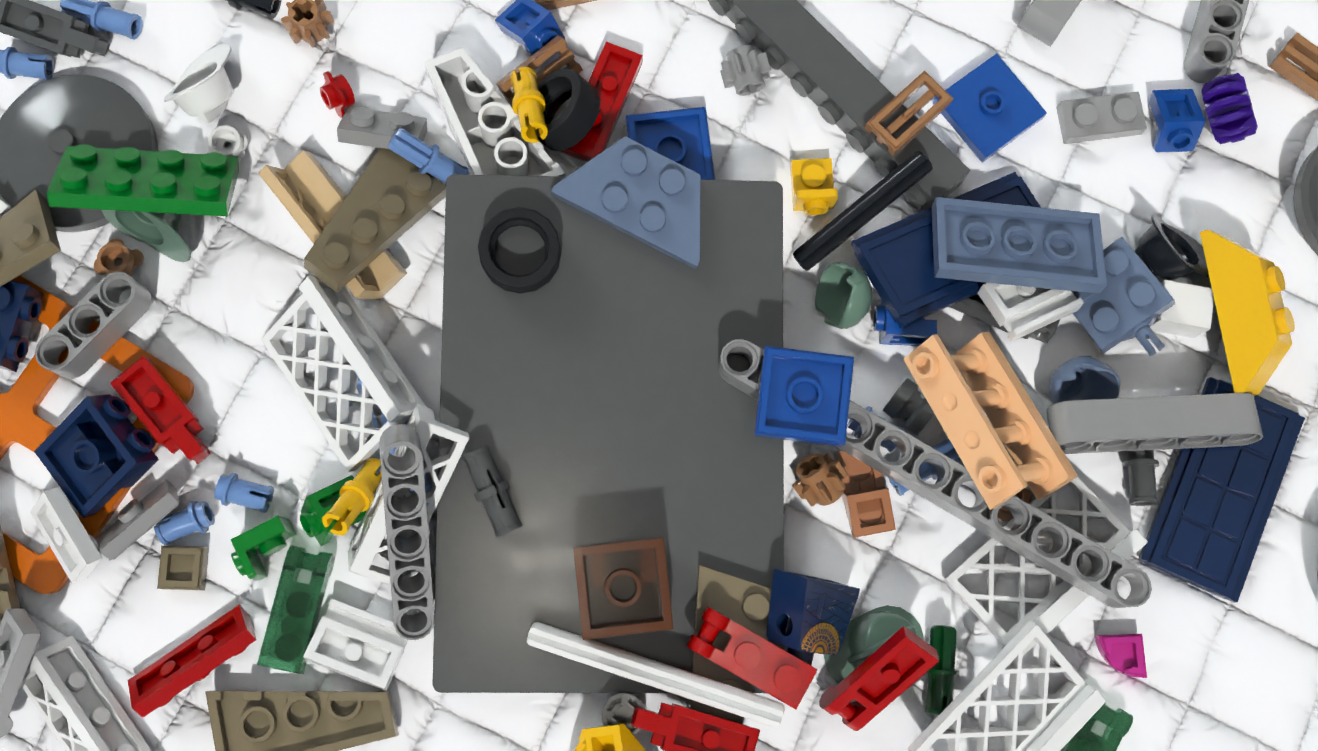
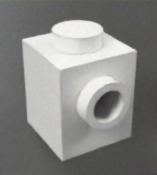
M1181 277L1161 282L1176 304L1156 318L1150 326L1153 331L1196 338L1211 329L1214 303L1212 288L1192 285L1191 280Z

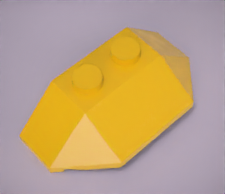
M1207 229L1201 231L1200 236L1234 393H1249L1256 396L1260 394L1293 344L1290 333L1295 330L1294 319L1289 308L1284 307L1281 291L1285 290V279L1281 269L1275 266L1274 262L1222 234Z

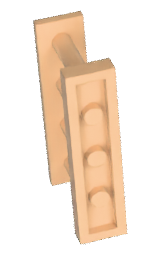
M990 332L980 333L954 355L949 354L938 334H934L903 359L990 510L997 508L1027 486L1030 487L1038 500L1048 497L1078 477Z

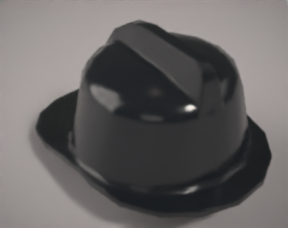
M1151 215L1153 225L1139 239L1135 253L1154 276L1162 280L1171 281L1192 272H1197L1209 278L1203 246L1186 233L1166 224L1157 215Z

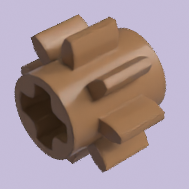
M294 0L292 3H286L288 16L281 18V22L286 30H290L289 35L295 44L304 40L311 47H315V43L324 38H330L327 32V25L335 23L331 12L326 11L327 7L323 0Z
M826 453L824 456L821 454L808 455L796 467L795 473L799 480L795 481L792 487L801 499L807 500L810 506H814L816 503L822 506L830 505L842 496L846 487L841 479L845 478L848 473L840 461L833 460L829 453Z

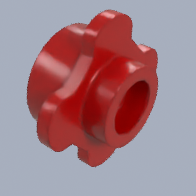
M326 71L323 73L325 82L319 88L321 98L329 110L335 108L337 115L342 118L345 114L344 108L355 104L353 91L342 74L332 77L331 73Z

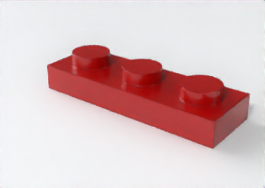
M609 42L605 43L588 82L598 91L601 100L599 114L587 135L573 147L561 151L562 153L588 162L606 149L642 66L643 55Z
M239 604L127 680L132 709L144 718L158 707L169 703L174 696L196 681L204 679L213 669L232 656L242 653L251 643L257 640L250 615Z

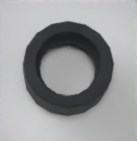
M559 69L546 76L537 84L538 91L545 99L546 105L543 115L548 129V135L545 139L542 140L540 137L539 128L537 129L539 141L553 151H563L573 147L587 135L597 119L601 101L597 89L572 69ZM571 98L563 113L552 122L555 113L561 105Z
M523 207L502 210L489 219L480 233L478 252L482 268L490 280L505 291L520 294L536 291L549 283L559 268L561 247L558 232L550 220L536 210ZM516 226L529 227L539 233L546 249L544 260L539 268L530 274L521 276L509 274L503 270L496 261L494 253L495 244L499 236L507 229Z

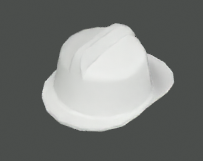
M221 44L199 56L186 68L172 91L164 97V102L173 100L187 115L198 117L204 123L213 122L225 110L227 100L233 94L232 85L224 68L232 51L229 44Z

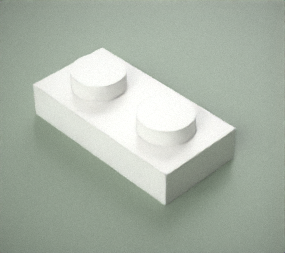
M60 486L43 491L31 509L30 514L71 583L73 584L88 578L102 560L96 539L88 535L79 520L78 511L70 500L66 498Z

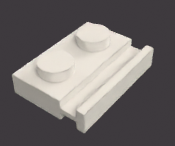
M986 283L981 286L977 293L999 326L1006 328L1009 333L1008 339L1010 342L1078 311L1084 304L1081 298L1077 299L1072 291Z
M331 598L329 607L325 615L322 616L303 657L306 661L387 691L408 640L400 637L396 632L394 622Z

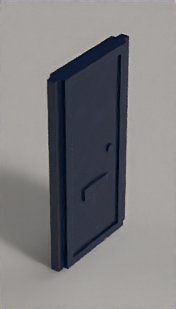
M1016 172L952 198L1041 207L1021 176L1018 177ZM932 208L855 239L851 243L855 251L854 255L894 322H897L900 328L976 295L981 286L986 284L985 282L934 278Z
M1209 377L1206 380L1201 395L1234 393L1233 385L1228 382ZM1258 395L1254 396L1263 432L1261 440L1243 446L1180 449L1146 537L1148 543L1143 546L1138 558L1144 564L1234 603L1239 600L1305 419L1299 413Z

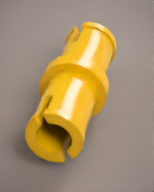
M519 67L520 81L516 70L510 75L514 91L512 108L519 117L522 139L529 143L539 142L538 128L542 140L548 135L543 115L546 105L545 99L538 91L535 71L529 67Z
M367 459L353 480L346 481L339 490L340 497L322 517V523L325 528L334 519L337 520L330 529L331 533L341 536L345 535L360 512L367 511L372 505L374 494L382 479L381 471L379 474L375 473L381 465L379 459Z

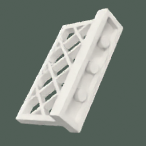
M307 276L298 286L302 294L263 336L261 341L348 472L356 471L379 448L380 436L384 430L392 425L404 424L410 419L416 404L425 406V404L345 287L335 292L317 277ZM309 306L312 307L317 315V329L306 327V309ZM286 331L293 332L292 354H287L279 342V339ZM305 334L316 335L315 358L304 356ZM328 337H332L339 347V361L327 360ZM304 363L315 365L314 387L308 386L304 379ZM327 367L339 368L338 391L326 389ZM351 370L355 371L362 382V395L350 393ZM326 396L337 398V420L330 419L325 411ZM349 400L361 402L360 424L348 422ZM373 404L378 405L388 420L381 428L372 427ZM348 430L360 432L359 451L355 455L347 444Z
M1078 477L1067 484L1079 495V511L1056 509V491L1046 498L1038 500L1035 498L1030 503V505L1056 519V516L1079 518V533L1087 537V518L1103 519L1115 534L1106 542L1095 543L1126 561L1148 543L1136 529L1130 531ZM1049 498V509L1038 508ZM1087 504H1088L1095 512L1087 511ZM1014 518L1003 528L1011 530L1014 525ZM1050 534L1049 538H1037L1038 545H1049V552L1053 546ZM990 538L944 580L1002 643V649L1029 621L1036 623L1047 635L1090 596L1064 580L1056 586V575L1044 568L1025 567V557L1018 554V566L994 565V547L999 542L993 538ZM988 553L987 564H976ZM1081 553L1080 566L1077 568L1085 576H1088L1091 572L1092 565L1089 557L1087 558L1085 554ZM968 570L987 571V595L970 594L958 579ZM994 571L1018 573V597L994 595ZM1025 574L1049 575V594L1043 599L1025 598ZM978 601H987V611ZM994 602L1018 603V622L1007 632L993 618ZM1025 604L1036 605L1025 615ZM1034 639L1023 650V656L1037 644Z
M1029 621L907 749L909 751H927L938 739L949 738L948 751H959L960 738L977 737L976 751H988V737L1005 736V746L1001 751H1060L1104 705L1106 700L1097 689L1091 687L1083 680L1036 623ZM1034 639L1040 646L1038 664L1022 665L1023 650ZM1062 672L1068 680L1055 694H1048L1049 673ZM1021 673H1038L1036 695H1020ZM1000 674H1010L1008 696H992V682ZM1035 704V715L1025 726H1018L1019 705ZM1008 705L1006 727H989L991 706ZM969 706H979L978 728H961V715Z

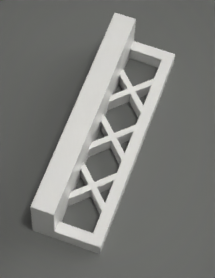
M416 404L407 425L412 427L419 435L422 455L426 462L423 464L424 474L430 472L434 481L432 490L426 493L427 522L429 524L469 440V434L435 421L433 409ZM433 434L454 441L449 454L434 460L430 459L426 447ZM398 446L393 455L397 457L406 456L412 449L407 446ZM442 467L439 475H437L435 469ZM381 479L374 494L373 503L366 511L348 550L349 572L390 584L389 570L372 565L375 555L388 549L387 539L383 540L386 534ZM402 488L394 492L395 496L403 498L404 494L406 497L411 495L409 488ZM408 530L398 534V536L408 538L417 532Z
M73 635L33 653L26 671L23 689L65 751H152ZM35 675L38 676V678H39L40 681L42 682L43 686L41 685V683L39 682V680L37 679V677H36Z

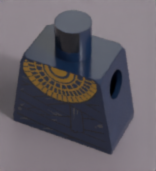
M775 569L766 633L768 640L788 647V653L811 666L814 653L835 656L840 651L860 588L828 579Z

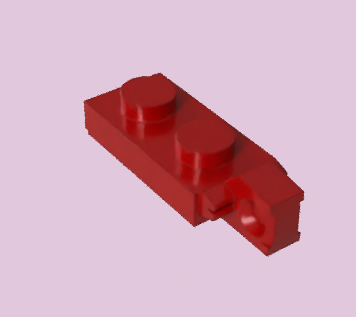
M142 356L110 382L159 445L167 448L173 454L181 449L190 461L194 460L197 464L211 454L207 446L197 436L204 430L198 422L199 418L149 358Z
M661 702L658 713L635 706L631 720L633 727L653 732L650 743L660 746L664 751H755L760 733L758 728L673 703L669 705Z

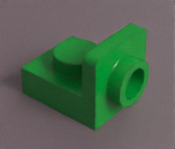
M352 475L306 496L301 509L300 522L306 534L311 538L315 536L320 546L330 542L334 535L330 532V529L337 522L334 519L325 528L322 523V517L340 497L339 490L345 482L354 479ZM366 511L360 512L351 526L362 521Z
M277 515L230 539L235 549V552L231 553L232 561L242 576L247 575L249 579L259 581L268 577L258 554L262 553L263 556H268L287 546L285 540L296 535L290 519Z

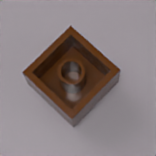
M664 538L573 547L583 640L674 629Z

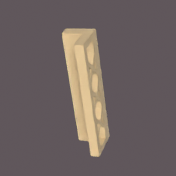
M302 150L284 169L265 165L258 173L313 244L347 197L309 151ZM387 248L348 282L346 286L358 299L380 300L408 273Z

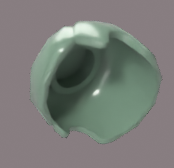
M841 262L828 265L821 274L815 297L816 310L829 318L824 320L826 324L839 329H849L856 326L869 312L873 290L867 274L857 267Z

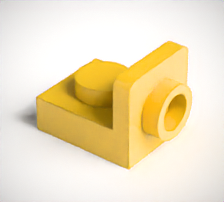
M832 158L791 160L790 176L793 211H804L806 215H821L833 209L838 199V191L834 188Z

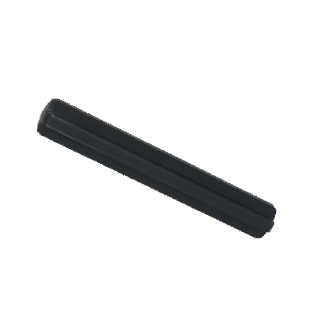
M916 151L796 249L793 253L795 260L806 271L813 268L930 173L933 169L932 163L922 152Z

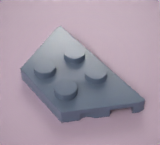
M624 136L553 186L551 196L695 270L700 262V174Z

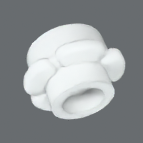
M222 125L211 131L207 146L211 153L238 156L240 161L245 156L244 149L248 147V139L243 132H238L235 127ZM226 143L232 144L229 149L225 148Z

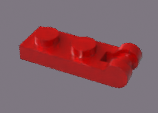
M707 606L701 617L705 620L697 635H691L686 647L796 710L818 669ZM720 630L731 635L723 651L712 645Z
M903 626L837 686H829L823 692L819 706L831 715H840L843 724L853 731H859L939 662L937 650Z

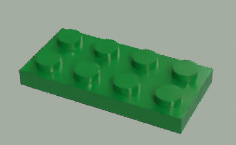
M87 144L67 146L46 192L49 207L227 217L239 174L238 156H225L215 152L193 154L181 153L177 150H165L162 152L144 151L132 147L119 149L96 148Z

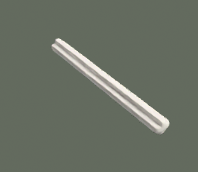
M540 622L533 623L528 633L527 643L530 646L774 728L779 727L785 711V706L781 702L591 639L583 640L582 636Z

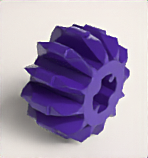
M1239 73L1228 76L1226 74L1203 84L1201 93L1212 133L1218 143H1235L1245 140L1246 137L1256 133L1258 125L1243 76Z

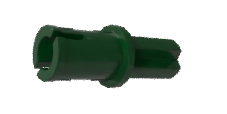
M934 625L930 629L929 645L937 650L939 662L927 671L926 713L940 715L953 701L954 676L959 675V670L955 669L957 631L951 626Z

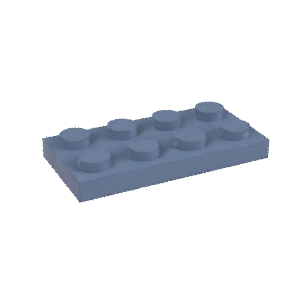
M936 197L931 206L934 278L1101 294L1107 286L1099 213Z

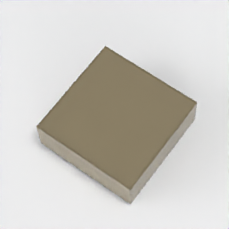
M161 546L157 589L205 591L209 548L201 546Z

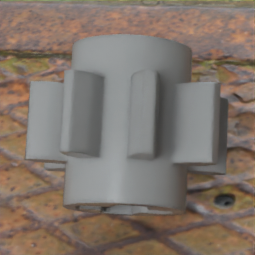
M742 45L730 50L726 54L727 61L721 63L722 70H720L725 88L734 86L736 94L744 96L754 94L765 87L764 79L770 78L769 71H771L766 52L757 55L754 46Z

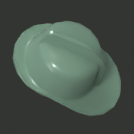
M102 210L105 218L125 235L146 243L175 261L184 263L190 260L191 252L189 247L177 233L182 220L181 214Z
M886 605L872 609L850 620L838 654L835 656L824 654L827 671L839 684L903 626L924 640L921 626L911 613L901 607Z

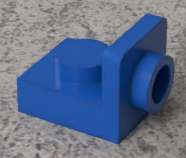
M516 0L495 19L500 30L523 45L529 56H532L557 35L565 40L552 13L533 0Z
M1193 89L1153 90L1149 99V105L1158 126V132L1153 143L1155 152L1193 151L1206 121Z
M882 301L880 306H875L873 330L880 331L879 344L919 346L930 336L937 334V320L922 318L900 328L898 323L894 322Z

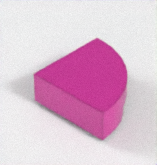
M1142 634L1094 636L1101 656L1113 669L1130 677L1147 678Z

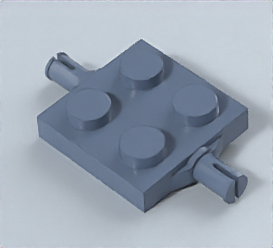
M1121 237L1103 250L1107 286L1101 294L1072 291L1077 299L1081 298L1084 302L1080 309L1072 314L1103 354L1120 342L1136 337L1148 352V355L1153 356L1156 354V350L1147 339H1150L1158 351H1161L1165 344L1161 342L1150 326L1160 314L1176 303L1125 239Z

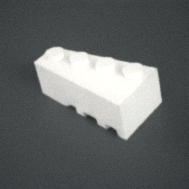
M462 47L424 62L430 85L471 175L566 177L564 170L546 153L540 141L529 143L522 139L518 114L514 113L509 103H505L496 92L494 85Z

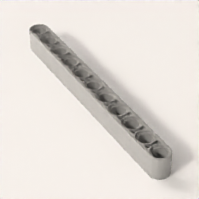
M735 339L727 343L723 348L718 363V370L723 380L757 401L764 350L750 341ZM733 354H742L748 358L750 368L743 372L734 371L729 367L727 358ZM850 400L848 419L856 420L860 424L862 435L859 439H851L846 436L845 446H836L837 448L1107 606L1113 608L1139 607L1150 598L1152 592L1151 581L1148 575L1137 566L1016 496L1011 497L997 508L990 510L965 466ZM882 441H891L897 445L900 452L898 461L891 462L882 456L880 452ZM921 463H928L935 467L938 475L935 484L925 483L919 475ZM961 485L969 486L974 491L976 501L973 507H967L960 502L958 490ZM1001 507L1008 509L1014 516V525L1011 530L1004 529L998 522L997 514ZM1041 530L1046 531L1052 538L1053 546L1049 553L1043 552L1037 544V536ZM1081 553L1088 556L1091 561L1092 568L1088 576L1083 575L1077 568V558ZM1121 576L1128 580L1131 587L1130 595L1127 599L1121 597L1117 591V582Z

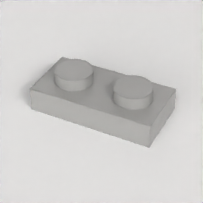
M1139 92L1060 101L1056 107L1063 144L1142 135L1147 129Z
M348 107L337 127L338 142L389 149V141L394 132L399 128H403L423 141L427 134V118L413 116L406 112L389 113L375 111L368 107Z

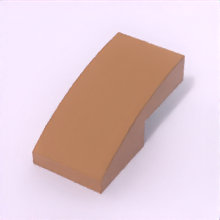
M843 450L833 451L835 460H839L848 473L841 481L846 487L842 497L852 537L856 538L896 530L889 488L884 485L883 474Z

